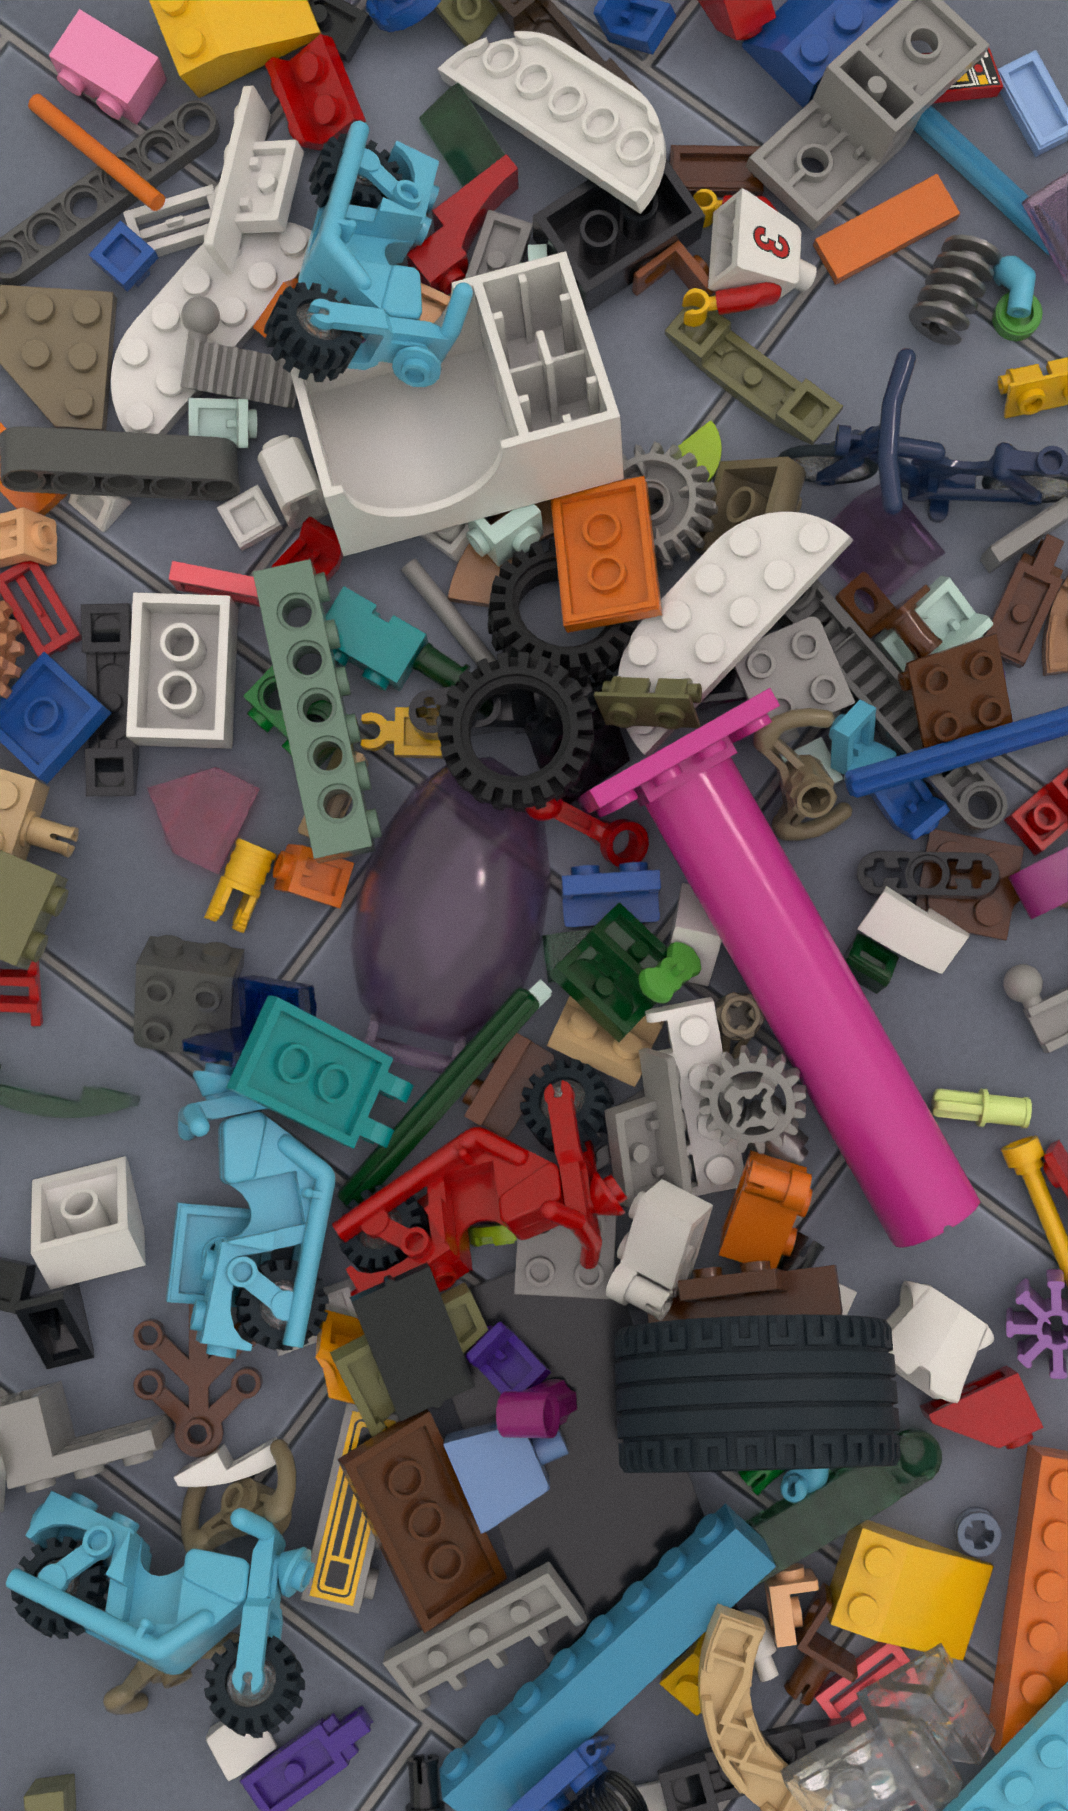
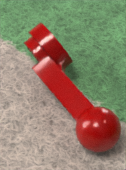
M554 798L546 802L547 807L536 810L535 806L525 808L527 814L537 821H548L554 818L585 834L595 845L600 846L604 859L614 866L619 867V864L641 862L648 851L649 838L646 830L640 824L629 819H618L613 822L600 820L562 801V798L558 801ZM627 830L629 835L628 845L622 852L615 854L613 850L614 839L620 832Z

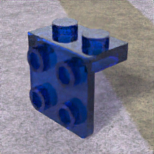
M257 975L238 978L241 1025L183 1039L182 1048L185 1052L198 1054L201 1061L225 1060L229 1061L231 1068H235L268 995L279 997L316 1017L317 1003L314 985Z

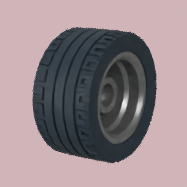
M797 1314L681 1319L636 1324L619 1329L615 1336V1359L620 1360V1362L615 1364L616 1386L621 1387V1389L616 1390L617 1412L622 1413V1416L617 1417L618 1439H623V1443L618 1444L619 1466L624 1473L896 1466L901 1458L900 1436L894 1435V1431L900 1430L899 1409L893 1407L894 1404L898 1403L897 1382L891 1380V1378L896 1377L895 1355L888 1353L893 1351L891 1326L885 1319L877 1317Z

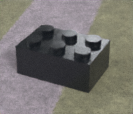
M666 159L660 185L652 200L641 214L588 179L533 215V239L536 244H547V256L566 251L587 313L632 284L635 272L677 240H680L685 248L699 240L702 235L705 214Z

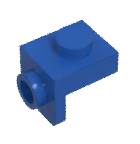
M598 0L594 8V15L609 43L652 55L676 18L671 4L659 0Z
M922 779L870 794L892 828L913 840L932 832L938 826L940 819L950 811L945 801L932 795Z

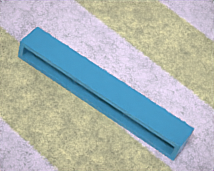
M726 1503L715 1513L705 1516L698 1523L695 1532L679 1547L668 1550L662 1556L658 1566L642 1581H637L630 1585L623 1594L622 1599L609 1612L596 1617L589 1624L585 1634L570 1648L559 1651L552 1659L550 1666L533 1682L525 1683L517 1691L513 1701L497 1715L488 1717L472 1739L462 1748H456L448 1754L439 1768L442 1800L455 1811H507L571 1752L586 1740H589L704 1634L717 1603L732 1608L776 1567L766 1541Z

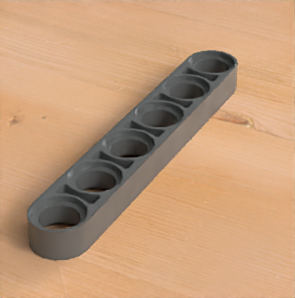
M199 100L189 101L178 107L114 155L156 188L217 142L220 134L219 123L212 107L207 103ZM194 116H203L210 121L208 130L200 136H193L185 131L186 122ZM157 143H166L172 147L171 157L163 163H154L148 159L149 149ZM99 166L0 237V258L8 252H16L22 256V263L17 271L7 274L0 271V283L2 285L21 286L27 283L139 201V199L128 190L118 191L110 186L112 177ZM90 197L97 201V209L92 216L79 218L73 214V207L79 199ZM45 225H54L60 229L58 240L50 246H43L36 242L37 231Z

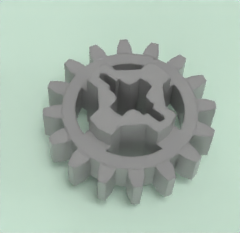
M742 1045L740 1056L736 1059L727 1051L723 1052L721 1056L722 1068L710 1064L706 1073L710 1081H701L699 1094L706 1098L700 1101L699 1114H712L706 1122L707 1131H715L720 1128L722 1132L719 1143L724 1146L733 1138L738 1141V1152L744 1153L748 1143H755L759 1154L764 1153L766 1141L769 1140L778 1148L784 1146L783 1131L796 1135L799 1123L795 1118H805L806 1105L799 1102L806 1098V1085H794L800 1078L799 1069L795 1067L786 1071L784 1069L786 1056L783 1053L774 1060L768 1059L766 1046H761L757 1056H750L747 1046ZM756 1071V1072H752V1073L742 1074V1072ZM778 1083L786 1097L785 1107L781 1105V1099L774 1095ZM762 1091L761 1102L755 1099L750 1104L747 1103L743 1109L744 1097L750 1100L755 1094L759 1095ZM720 1092L724 1094L723 1099L731 1104L728 1115L721 1106Z

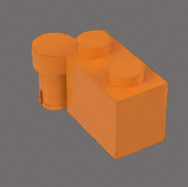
M750 1150L721 1228L718 1255L742 1263L770 1261L771 1269L777 1268L782 1255L789 1257L797 1236V1228L793 1227L797 1216H806L812 1198L813 1190L810 1188L812 1174L807 1173V1167Z

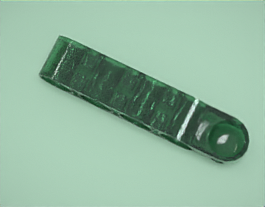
M920 1428L904 1430L897 1434L900 1436L901 1458L896 1466L833 1468L829 1471L827 1483L822 1488L807 1493L803 1500L791 1503L783 1498L745 1521L766 1541L776 1564V1567L757 1585L765 1582L932 1480L939 1472L942 1464V1451L938 1441L929 1432Z

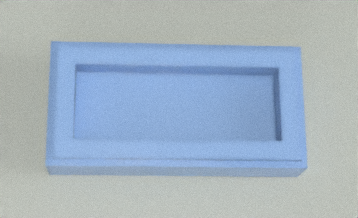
M1037 50L998 68L997 70L1003 84L1000 94L1034 157L1067 142L1068 107Z

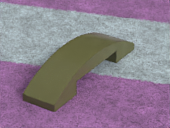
M697 306L684 307L665 329V335L710 379L743 405L788 434L814 445L843 410V405L807 378L801 383L731 331V322L722 315H719L717 311L708 312L707 319L700 326L690 327L685 325L683 322L684 313L691 309L697 310L700 308Z

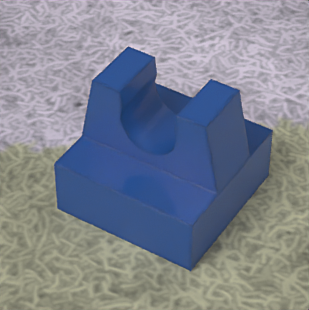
M121 220L89 253L92 262L126 292L133 285L139 287L150 275L149 268L159 258L156 251Z

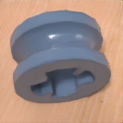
M971 1507L962 1511L956 1519L954 1526L955 1536L964 1551L976 1557L988 1556L996 1551L1000 1545L1002 1534L1001 1528L992 1513L985 1508ZM981 1520L984 1527L990 1530L988 1538L982 1535L984 1541L975 1544L971 1536L965 1533L967 1526L972 1529L974 1528L971 1522Z

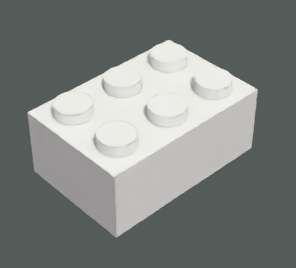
M133 593L126 737L137 746L232 749L239 608L231 596Z

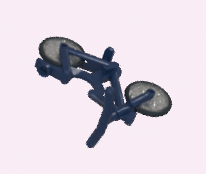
M904 348L896 355L883 397L880 424L878 426H871L864 431L858 429L851 431V426L838 424L835 441L792 447L781 452L778 456L789 457L796 461L806 471L804 481L814 482L821 486L864 481L873 477L879 470L882 505L887 514L895 515L901 512L903 508L901 487L908 489V500L914 502L929 500L928 517L935 523H940L947 517L949 501L1008 502L1036 506L1041 503L1057 502L1065 496L1066 498L1068 497V455L1058 446H1047L1040 452L1020 451L1010 443L1002 442L995 447L994 455L989 461L971 462L952 460L945 457V447L939 442L899 436L902 405L916 363V354L910 348ZM904 458H909V459H913V460H912L911 463H910V462H908V461H907L906 459H904ZM977 476H983L981 484L984 489H976Z

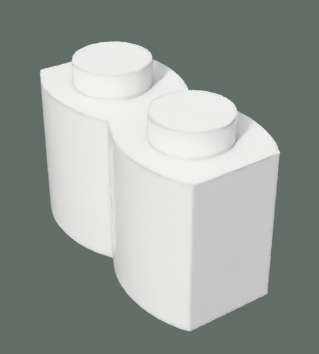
M282 435L266 442L257 460L288 526L298 529L302 527V523L309 516L316 520L326 516L329 511L323 496L319 477L302 441L297 437L289 438L288 435Z

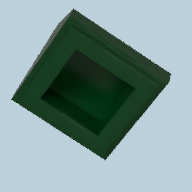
M857 933L843 956L857 982L875 994L886 988L890 983L899 959L896 954Z

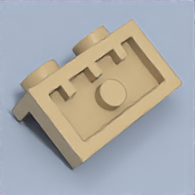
M569 996L547 1046L635 1087L642 1075L639 1050L644 1048L652 1049L665 1021L648 1023L645 1015L618 1042Z

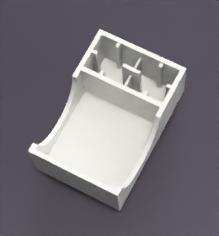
M566 251L451 283V296L455 286L465 282L472 287L473 297L461 333L442 362L440 377L433 385L413 387L404 383L394 374L392 363L379 362L378 365L367 370L347 368L343 374H339L337 379L330 381L326 376L323 382H315L314 376L311 373L307 380L298 378L300 370L293 367L290 372L323 496L343 556L624 479L620 414ZM448 305L433 324L442 326Z

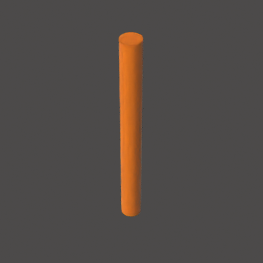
M35 94L30 98L28 107L33 113L152 211H158L163 207L165 196L41 94Z

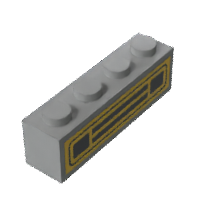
M346 1404L312 1549L311 1562L315 1563V1571L309 1585L302 1592L301 1600L359 1614L363 1599L373 1600L380 1570L371 1568L375 1549H381L337 1460L372 1438L355 1404ZM396 1411L384 1421L386 1427L382 1431L400 1421Z

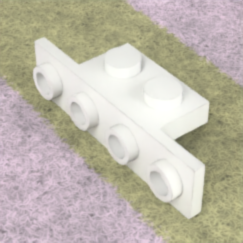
M254 86L243 87L239 105L234 110V126L230 142L224 150V166L220 182L214 190V206L210 222L204 230L205 248L224 274H233L242 233L285 232L304 154L297 140L265 141L271 114Z

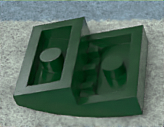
M619 902L548 975L612 1037L620 1042L646 1015L645 1011L652 1009L657 1003L642 993L638 976L641 970L655 968L660 961L667 958L668 948Z

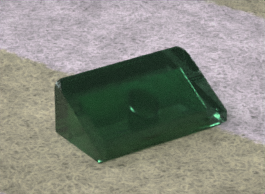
M459 83L451 86L419 117V121L462 187L505 155Z

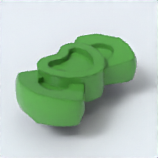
M680 942L671 943L667 949V958L660 961L655 968H645L640 971L638 979L642 993L654 1002L661 1004L669 1002L673 994L682 985L690 980V978L699 975L701 971L700 959L690 946Z

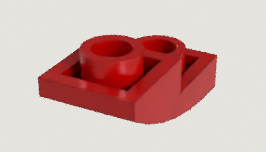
M1068 766L1004 819L1034 856L1043 852L1068 830Z

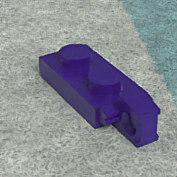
M363 1705L344 1716L340 1721L334 1712L325 1719L322 1717L244 1773L240 1783L260 1811H286L349 1765L350 1759L359 1751L355 1742L371 1731L370 1726L373 1720Z

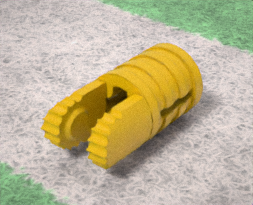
M237 838L235 842L236 847L231 853L229 864L227 863L226 871L220 877L204 918L217 922L223 914L234 888L244 894L233 916L232 929L244 933L261 895L262 885L264 886L267 873L270 872L272 861H275L278 854Z

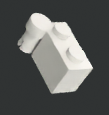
M663 1179L647 1192L640 1191L633 1200L629 1210V1218L633 1219L630 1231L624 1236L619 1245L617 1258L621 1259V1262L609 1279L605 1292L606 1296L624 1306L630 1303L661 1321L673 1303L671 1300L679 1295L678 1281L691 1278L713 1205Z

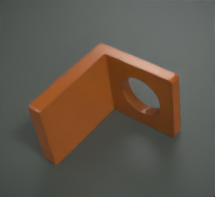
M677 240L634 273L632 292L636 296L672 269L689 290L698 288L705 291L709 297L716 296V292L708 289V265L699 255L692 256L680 240Z

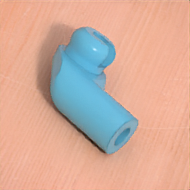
M1017 256L1002 257L999 264L993 267V279L999 287L1002 284L1010 290L1007 314L1015 318L1028 317L1031 314L1036 280L1035 271Z
M829 1468L789 1470L783 1476L780 1485L783 1498L791 1503H799L809 1498L827 1483Z

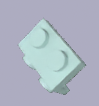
M938 577L929 586L931 590L916 603L918 606L915 611L934 634L943 641L929 655L984 637L983 634L993 626L989 616L976 613L950 577ZM892 628L888 631L884 629L873 639L876 646L900 673L904 672L907 662L916 660L915 656Z

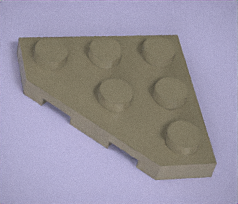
M0 285V365L55 428L106 431L117 298L114 292Z

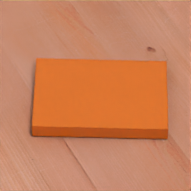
M640 476L620 480L551 499L563 626L566 632L662 616L648 486L645 477Z

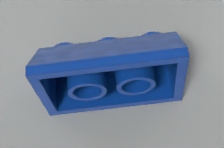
M788 0L775 12L776 18L764 24L761 32L756 36L746 39L742 43V48L804 108L813 99L826 67L899 0Z

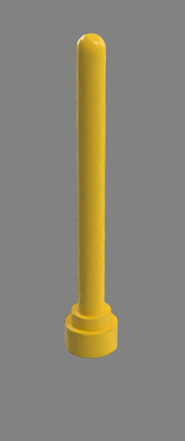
M1038 1136L1025 1137L1001 1148V1152L1008 1168H1014L1016 1175H1022L1058 1266L1064 1272V1281L1068 1288V1236L1040 1170L1044 1166L1041 1158L1045 1153Z

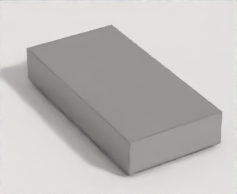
M1063 497L990 545L980 559L988 573H991L1041 540V538H1044L1046 534H1050L1068 521V497Z

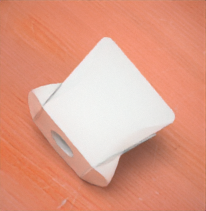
M910 1281L903 1282L900 1291V1305L886 1319L892 1328L893 1351L888 1353L895 1355L896 1373L933 1399H943L958 1403L964 1382L977 1351L989 1346L994 1341V1335L988 1324L934 1289L931 1285Z

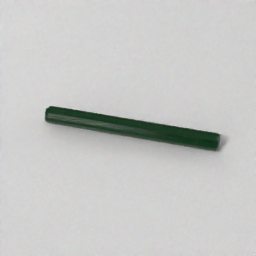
M517 988L396 1124L393 1128L394 1133L388 1147L384 1148L378 1145L339 1189L337 1196L345 1207L350 1209L348 1204L353 1199L358 1204L362 1203L364 1199L360 1193L367 1189L372 1194L376 1192L375 1186L382 1185L538 1010L540 1003L530 991Z

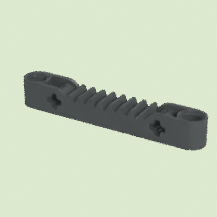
M817 579L803 593L801 599L796 601L777 622L782 628L808 617L818 618L822 625L827 623L823 628L854 698V705L859 700H862L876 707L875 728L878 730L880 738L891 745L892 750L896 752V756L923 749L912 691H903L898 681V674L900 672ZM978 762L953 769L944 777L940 773L922 779L934 797L945 801L950 808L946 816L963 832L970 834L982 833L999 824L1006 815L1008 808L1007 797ZM971 796L981 797L988 805V815L985 819H977L970 813L968 802Z

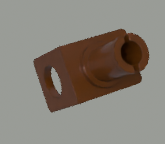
M861 572L835 596L836 601L869 638L884 628L887 631L892 628L915 656V659L928 656L943 642L915 611L918 606L916 603L931 590L927 584L894 606L866 572ZM857 590H862L871 596L874 602L873 613L862 612L857 607L854 600V594Z
M825 1583L820 1586L802 1614L803 1627L795 1628L796 1649L805 1653L791 1677L784 1684L786 1692L793 1699L796 1700L799 1694L802 1693L803 1696L800 1699V1703L807 1706L811 1705L814 1696L830 1672H836L851 1682H855L858 1677L855 1656L816 1632L833 1605L831 1587Z

